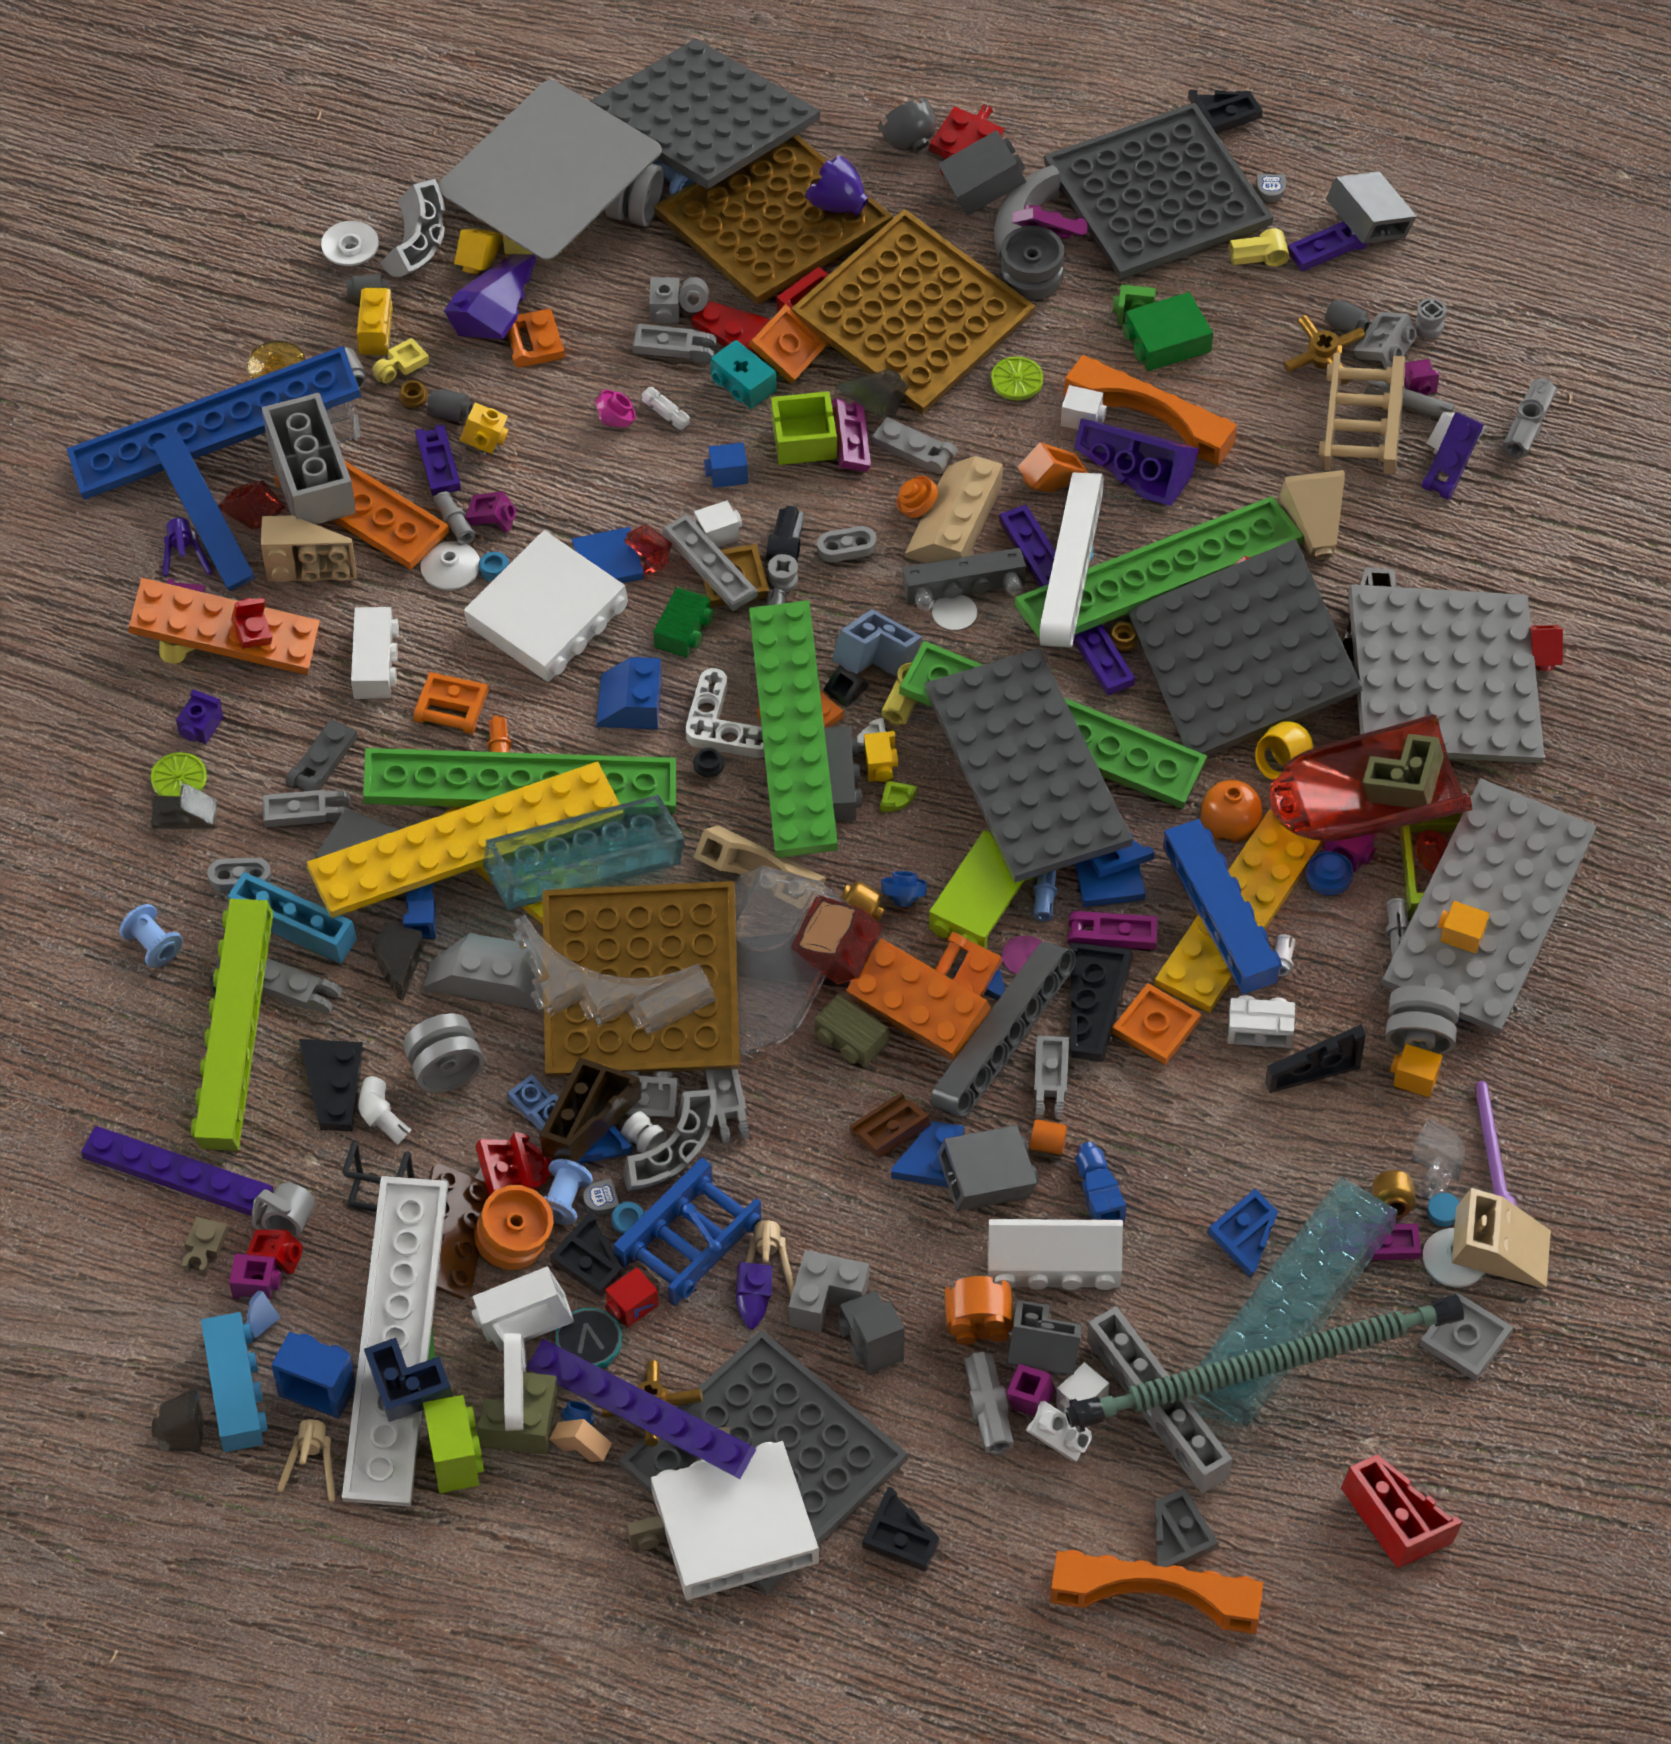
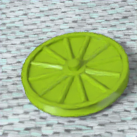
M1019 356L1008 357L999 361L992 369L991 385L995 392L1003 398L1015 401L1026 400L1035 396L1041 390L1043 372L1040 366L1031 359Z
M185 752L171 753L162 757L156 762L151 771V783L154 791L160 797L170 801H184L193 798L202 791L207 781L204 763L195 755Z

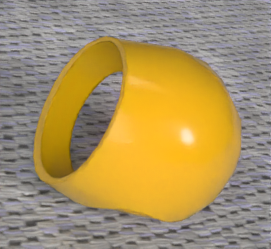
M1280 722L1271 727L1259 740L1256 747L1255 759L1259 770L1272 780L1286 779L1292 776L1299 766L1303 767L1308 761L1313 750L1312 738L1308 731L1298 723ZM1270 747L1276 761L1287 768L1286 772L1275 771L1268 765L1265 759L1266 748Z

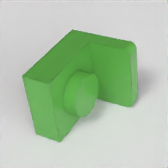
M1121 284L1120 296H1114L1112 313H1118L1117 324L1123 325L1124 313L1126 311L1154 303L1156 288Z

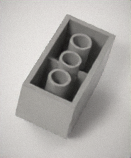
M320 393L261 407L269 451L290 514L295 516L296 519L300 518L315 525L356 514L352 481Z

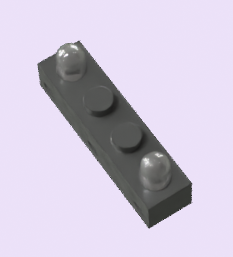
M1021 548L903 567L902 586L907 605L916 603L919 610L929 611L934 605V600L946 597L955 598L959 595L985 593L1004 588L1008 595L1017 596L1022 591V585H1025L1026 565Z

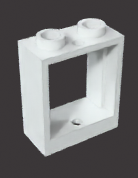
M548 1266L473 1296L476 1309L472 1310V1315L478 1329L482 1328L487 1342L493 1341L500 1352L504 1350V1333H522L523 1340L526 1342L574 1322L566 1295Z

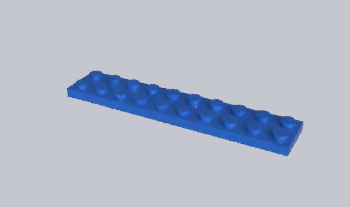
M344 346L67 448L81 496L85 500L165 470L152 444L177 431L180 433L192 458L195 459L265 433L261 407L319 392L324 407L327 410L362 397Z

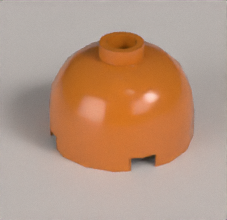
M1225 780L1215 784L1207 791L1201 804L1200 821L1205 829L1208 828L1211 831L1214 839L1219 841L1221 838L1231 839L1230 843H1239L1250 839L1261 823L1262 801L1258 793L1247 783L1239 780Z

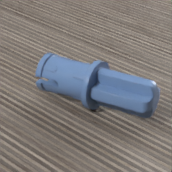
M1056 870L1038 875L1037 884L1033 886L1035 903L1032 917H1035V920L1045 922L1053 918V901L1058 892L1055 886Z

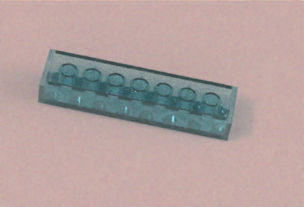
M1341 1176L1198 1367L1201 1366L1203 1368L1207 1364H1210L1212 1367L1214 1362H1219L1220 1364L1221 1360L1226 1359L1228 1361L1229 1358H1237L1239 1355L1245 1357L1246 1353L1251 1352L1253 1354L1256 1350L1270 1349L1274 1345L1278 1347V1344L1281 1343L1286 1345L1288 1341L1294 1342L1295 1339H1303L1306 1336L1311 1338V1335L1319 1331L1374 1257L1375 1253L1394 1230L1397 1210ZM1283 1369L1282 1372L1278 1373L1275 1370L1274 1374L1269 1375L1267 1373V1376H1259L1254 1380L1250 1377V1381L1244 1382L1242 1380L1240 1384L1234 1383L1233 1386L1229 1387L1226 1385L1222 1389L1217 1387V1390L1212 1392L1209 1389L1208 1393L1203 1394L1201 1392L1198 1396L1247 1427L1289 1370Z

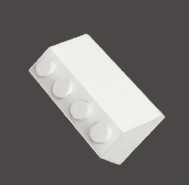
M989 1219L988 1277H993V1283L1002 1285V1280L1010 1284L1011 1288L1030 1287L1035 1290L1045 1289L1046 1287H1063L1067 1290H1075L1080 1287H1096L1100 1290L1121 1288L1123 1220Z

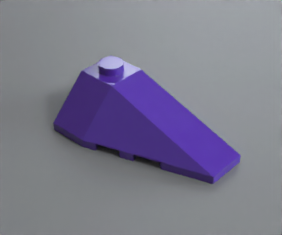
M509 255L461 288L452 297L444 312L458 336L503 339L518 318L519 311L517 306L524 299L525 293L523 288L530 281L536 262L535 255Z
M1083 418L1080 420L1074 445L1077 450L1114 474L1115 478L1119 481L1126 483L1136 490V493L1141 497L1166 505L1174 503L1192 478L1199 448Z

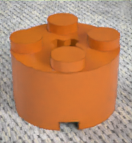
M972 1276L956 1280L955 1287L950 1289L949 1285L945 1288L946 1330L949 1334L956 1337L957 1344L971 1345L976 1342V1339H990L994 1342H1003L1009 1339V1332L1013 1327L1012 1291L1008 1282L1002 1280V1285L993 1283V1277Z

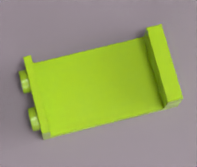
M983 830L929 911V929L937 936L949 938L950 934L955 932L986 949L988 935L1025 881L1022 880L1014 883L990 832ZM1035 877L1029 878L1027 880L1033 881Z

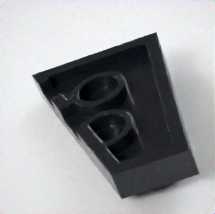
M1362 1024L1268 1065L1265 1084L1269 1093L1360 1069L1366 1038Z

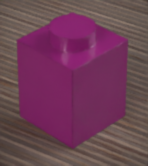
M1019 1364L1006 1394L1013 1410L1035 1417L1040 1401H1046L1050 1404L1056 1389L1049 1373Z

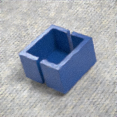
M289 1331L271 1364L274 1379H276L275 1384L278 1396L339 1419L356 1385L355 1375L352 1371L351 1354L340 1346L322 1344L308 1334L298 1335Z

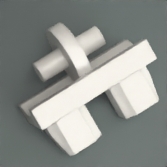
M1040 1401L1036 1416L1026 1429L1028 1433L1071 1461L1078 1460L1080 1454L1086 1451L1092 1439V1431L1085 1428L1084 1432L1079 1433L1076 1427L1070 1428L1066 1414L1046 1401Z

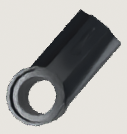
M786 506L784 509H779L774 533L769 535L766 560H771L777 555L786 554L792 556L798 562L804 513L798 510L797 507Z

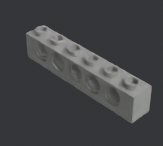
M1117 1306L1088 1322L1087 1342L1126 1394H1129L1130 1386L1135 1385L1137 1388V1384L1140 1383L1145 1385V1382L1152 1381L1154 1384V1379L1160 1378L1162 1381V1377L1168 1376L1170 1378ZM1185 1396L1183 1400L1178 1401L1176 1399L1173 1403H1169L1167 1400L1166 1405L1161 1406L1159 1403L1158 1407L1153 1408L1151 1406L1148 1410H1144L1142 1407L1140 1413L1201 1494L1230 1478L1231 1456Z

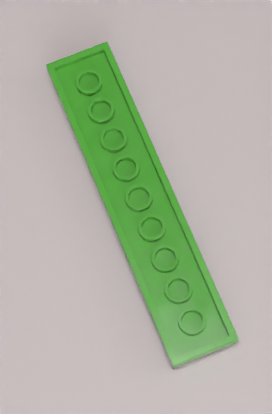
M1273 496L1088 568L1075 634L1128 614V612L1144 602L1230 567L1243 556L1251 558L1294 539L1297 540L1298 545L1303 544L1304 535ZM1048 585L1015 597V607L1039 639Z
M807 600L749 608L776 858L837 851L838 841L810 602Z
M923 641L899 687V694L932 707L925 692L926 682L982 666L983 664ZM1064 698L1103 777L1184 809L1204 767L1207 755Z
M365 748L363 804L467 807L598 761L623 812L676 814V758Z

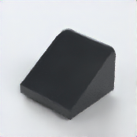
M839 665L823 691L848 707L866 690L869 684Z

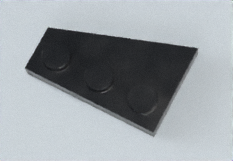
M299 1039L320 1130L352 1132L364 1052L363 1042Z

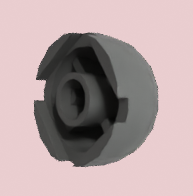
M920 98L922 103L915 104L914 100L908 101L886 115L888 121L884 125L880 121L879 130L890 145L899 150L913 149L914 151H919L929 144L928 139L931 138L936 128V116L926 98Z

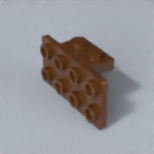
M437 1163L431 1168L429 1180L447 1181L448 1192L436 1290L465 1300L472 1292L479 1251L475 1245L474 1229L489 1195L484 1181Z

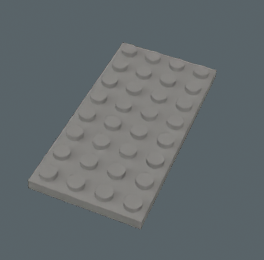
M1480 778L1388 966L1381 985L1392 990L1404 986L1420 985L1448 991L1460 1001L1459 1018L1500 1035L1591 843L1597 826ZM1453 900L1490 913L1487 928L1477 954L1440 942L1442 929L1437 928L1443 910H1450Z

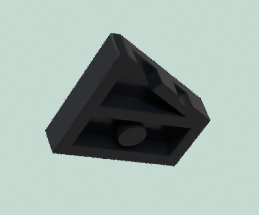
M1189 90L1188 99L1191 104H1197L1216 133L1262 118L1263 110L1250 91L1228 92L1225 90H1215L1214 95H1198V90Z
M591 1212L583 1218L549 1256L550 1262L601 1298L606 1293L605 1289L614 1284L622 1275V1267L616 1256L612 1254L610 1244L605 1235L601 1233L596 1223V1218Z
M888 1487L862 1541V1548L926 1572L939 1545V1537L929 1526L921 1522L920 1516L911 1507L909 1509L897 1497V1492L893 1488Z

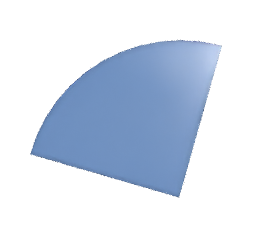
M258 1290L249 1302L250 1306L246 1324L250 1323L253 1338H257L281 1318L264 1292Z

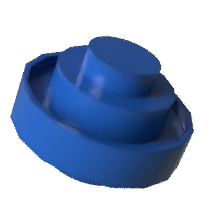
M1324 851L1310 859L1306 871L1307 881L1310 887L1318 893L1337 895L1349 888L1353 878V866L1344 855L1333 851Z
M895 871L892 873V877H886L881 880V892L888 895V899L893 900L895 906L909 907L912 906L914 901H918L919 897L926 895L927 882L917 878V874L914 872Z

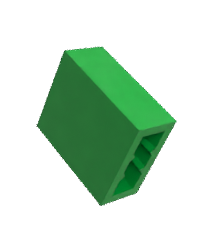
M1190 292L1126 311L1125 324L1122 325L1124 337L1127 341H1131L1137 360L1143 362L1147 371L1212 352L1213 331Z

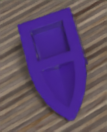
M740 1262L737 1266L736 1303L743 1322L749 1330H753L763 1319L771 1297L772 1266Z

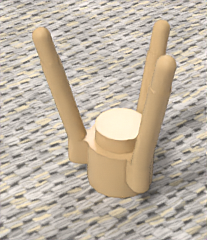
M770 1220L760 1221L754 1226V1237L749 1238V1250L745 1262L753 1263L757 1250L763 1255V1262L767 1263L769 1255L779 1250L791 1297L795 1284L786 1252V1238L780 1236V1225Z
M307 1419L300 1423L298 1435L294 1436L293 1447L277 1487L278 1492H283L299 1450L301 1451L299 1463L303 1465L306 1463L308 1455H316L321 1449L323 1451L328 1498L330 1502H335V1487L330 1454L331 1438L325 1436L326 1425L323 1422Z

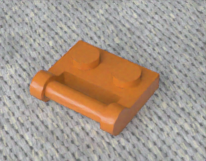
M551 308L518 315L517 320L507 333L513 350L512 360L516 367H526L565 358L564 348ZM526 328L533 351L524 350L518 329Z
M429 672L414 710L413 721L422 724L427 721L463 729V733L473 735L489 692L488 684ZM430 705L465 712L467 715L465 718L428 710Z
M952 932L947 940L949 945L935 970L946 976L960 949L967 952L953 980L983 997L986 988L992 981L1003 959L1000 955Z

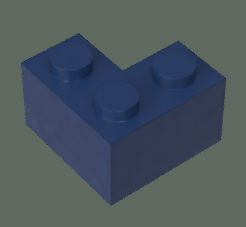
M396 1337L364 1349L389 1422L424 1410L423 1402L453 1397L440 1356L407 1368Z

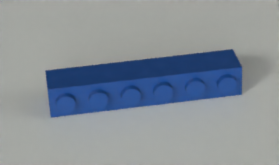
M1200 819L1165 830L1163 849L1242 995L1277 983L1279 969L1282 968L1281 959L1275 950L1272 951L1269 947L1268 937L1263 926L1257 925L1250 902H1245L1241 896L1238 880L1236 877L1230 876L1223 853H1218L1214 847V838L1211 831L1203 827Z

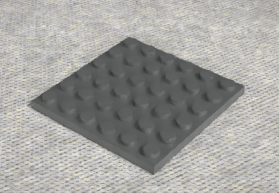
M696 38L590 100L593 104L657 141L662 148V152L657 160L706 189L711 188L820 120V110Z
M1196 103L1044 155L1045 166L1053 165L1058 169L1060 173V189L1079 218H1083L1086 221L1088 232L1119 279L1273 225L1272 214Z
M1296 539L1144 602L1128 612L1184 746L1205 754L1207 757L1263 734L1280 722H1292L1363 691Z
M762 1329L698 1387L702 1390L703 1402L679 1405L677 1407L716 1428L730 1427V1435L750 1444L754 1448L765 1442L777 1443L783 1441L818 1545L908 1460V1453ZM644 1437L619 1460V1467L653 1496L651 1477L657 1476V1474L664 1470L673 1469L676 1471L690 1467L691 1464L697 1462V1457L661 1438L658 1439V1445L654 1447L647 1446ZM790 1572L751 1583L767 1595Z

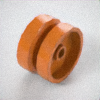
M507 1185L495 1190L486 1199L474 1229L475 1245L481 1256L491 1265L504 1270H520L532 1265L541 1256L554 1224L552 1209L547 1200L534 1189L522 1185Z

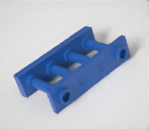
M701 1157L613 1244L614 1255L622 1267L625 1268L632 1260H639L670 1284L668 1286L669 1303L675 1306L682 1298L686 1299L692 1294L696 1283L747 1232L751 1233L754 1231L755 1224L762 1220L761 1201L755 1198L746 1208L742 1207L712 1184V1166ZM698 1195H706L735 1217L722 1230L696 1210V1215L714 1241H718L722 1246L717 1254L709 1251V1245L701 1253L668 1227L676 1217L681 1216L694 1224L690 1217L683 1215L682 1208L685 1204L691 1203ZM655 1238H661L692 1263L679 1275L646 1248Z

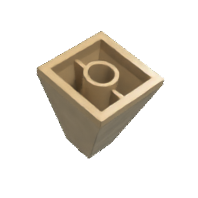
M1344 470L1285 477L1278 504L1304 535L1302 545L1308 555L1315 557L1316 560L1331 558L1337 545L1345 480Z

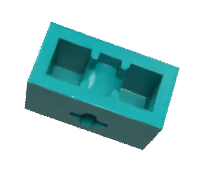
M737 340L710 358L711 378L718 386H723L736 401L743 402L750 409L777 391L776 371Z

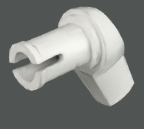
M374 1076L367 1077L363 1081L358 1102L360 1114L369 1126L375 1127L377 1125L398 1145L412 1129L390 1111V1103L385 1100L386 1083Z

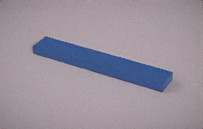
M177 431L152 444L228 591L230 592L255 579L254 573L180 433Z

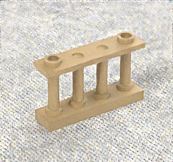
M1334 353L1333 364L1327 365V381H1331L1326 440L1320 441L1319 459H1324L1325 470H1331L1332 456L1378 459V462H1384L1385 474H1396L1405 380V356H1393L1392 367H1387L1385 370L1341 367L1340 353ZM1339 380L1386 381V384L1390 385V393L1384 392V395L1338 393ZM1337 405L1383 407V410H1388V417L1382 418V421L1336 419ZM1334 430L1381 433V436H1386L1385 444H1379V447L1334 445Z

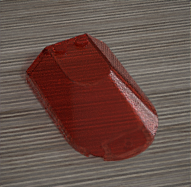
M1436 714L1307 750L1295 756L1284 765L1285 770L1277 779H1273L1269 792L1271 809L1278 822L1296 835L1317 841H1341L1408 828L1473 810L1471 798L1468 793H1462L1449 761ZM1408 734L1439 738L1444 758L1430 804L1408 808L1368 802L1363 779L1370 756L1401 760Z

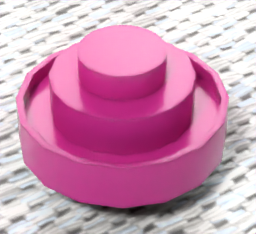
M603 390L595 400L599 419L606 426L627 428L636 418L631 401L620 392Z

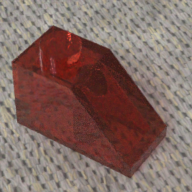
M264 480L235 487L218 504L222 512L252 530L262 527V516H278L285 508Z

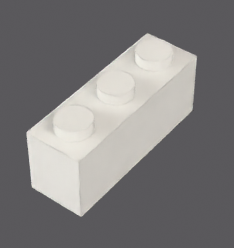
M391 607L355 608L351 673L354 699L391 698V686H396L397 684L396 668H392V662H397L398 660L397 643H393V637L399 636L398 619H393Z

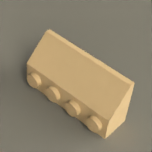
M973 456L948 465L937 485V499L931 509L922 516L905 552V557L922 563H932L970 556L1002 488L1003 464Z

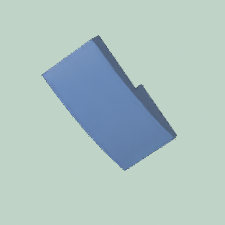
M531 1074L509 1091L506 1098L533 1125L542 1131L559 1097L555 1093L550 1095L534 1075Z

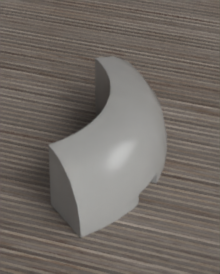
M1051 165L1025 177L1026 183L1008 192L1003 199L994 225V244L999 258H1001L1002 242L1006 235L1022 227L1012 223V212L1023 210L1026 205L1040 206L1050 199L1059 197L1060 173L1055 166Z
M435 179L413 184L397 200L404 219V237L401 245L396 246L380 262L385 271L393 277H403L421 268L432 258L437 248L441 245L445 232V227L443 226L445 206Z
M715 1089L683 1092L678 1106V1125L671 1137L665 1143H661L652 1150L627 1156L623 1177L628 1191L643 1190L669 1180L681 1172L698 1155L708 1139L713 1125L716 1110Z

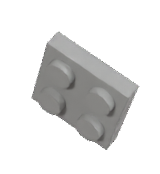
M1456 1292L1463 1306L1464 1320L1437 1327L1431 1325L1421 1338L1419 1346L1477 1381L1511 1336L1513 1326Z

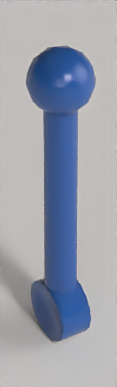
M691 1203L685 1204L682 1208L683 1215L692 1219L708 1242L709 1251L713 1254L719 1253L722 1246L718 1241H714L696 1215L695 1205Z

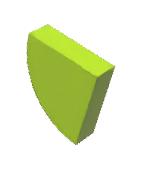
M887 780L880 804V811L893 812L908 806L916 797L917 786Z

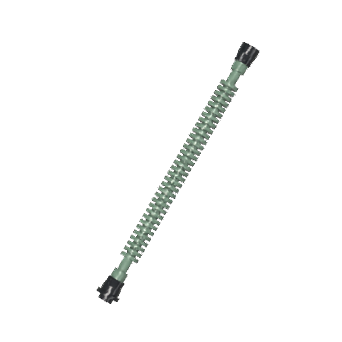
M1453 1294L1431 1301V1305L1420 1307L1417 1309V1312L1403 1316L1397 1310L1393 1314L1390 1312L1385 1314V1316L1380 1315L1376 1318H1369L1368 1321L1362 1320L1360 1323H1352V1326L1348 1324L1344 1328L1337 1327L1335 1330L1330 1329L1327 1332H1320L1319 1335L1316 1333L1311 1335V1338L1306 1336L1303 1339H1295L1294 1342L1288 1341L1286 1345L1281 1343L1278 1344V1347L1274 1345L1270 1349L1256 1350L1253 1354L1249 1352L1245 1354V1357L1239 1355L1237 1358H1229L1228 1361L1226 1359L1221 1360L1220 1364L1219 1362H1214L1212 1367L1210 1364H1207L1203 1368L1201 1366L1195 1368V1371L1194 1369H1189L1187 1374L1185 1371L1179 1372V1375L1176 1373L1170 1375V1378L1168 1376L1162 1377V1381L1160 1378L1154 1379V1384L1152 1381H1147L1145 1385L1143 1383L1137 1384V1388L1133 1385L1129 1387V1394L1116 1398L1110 1395L1103 1398L1096 1396L1077 1401L1076 1398L1069 1401L1070 1407L1065 1408L1066 1418L1070 1428L1076 1427L1079 1433L1084 1432L1085 1427L1104 1422V1418L1115 1416L1117 1411L1133 1407L1135 1412L1138 1413L1142 1411V1407L1144 1410H1148L1151 1406L1153 1408L1158 1407L1159 1403L1161 1406L1166 1405L1167 1400L1169 1403H1173L1176 1399L1178 1401L1183 1400L1184 1396L1186 1399L1191 1398L1192 1393L1194 1396H1198L1201 1392L1203 1394L1208 1393L1209 1389L1212 1392L1217 1390V1387L1222 1389L1226 1385L1229 1387L1233 1386L1234 1383L1240 1384L1242 1380L1244 1382L1250 1381V1377L1254 1380L1259 1376H1267V1373L1269 1375L1274 1374L1275 1370L1277 1373L1282 1372L1283 1369L1296 1368L1300 1364L1302 1366L1306 1365L1308 1361L1313 1363L1316 1360H1324L1325 1357L1331 1358L1333 1355H1341V1352L1345 1354L1349 1350L1356 1351L1358 1348L1363 1349L1366 1346H1373L1374 1343L1377 1345L1382 1343V1340L1387 1342L1390 1339H1397L1399 1336L1405 1337L1407 1336V1329L1422 1325L1424 1328L1435 1325L1437 1327L1464 1320L1463 1306L1458 1295Z

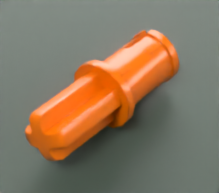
M493 716V719L489 720L490 740L487 743L488 749L491 752H509L512 747V741L508 738L507 720L505 717Z

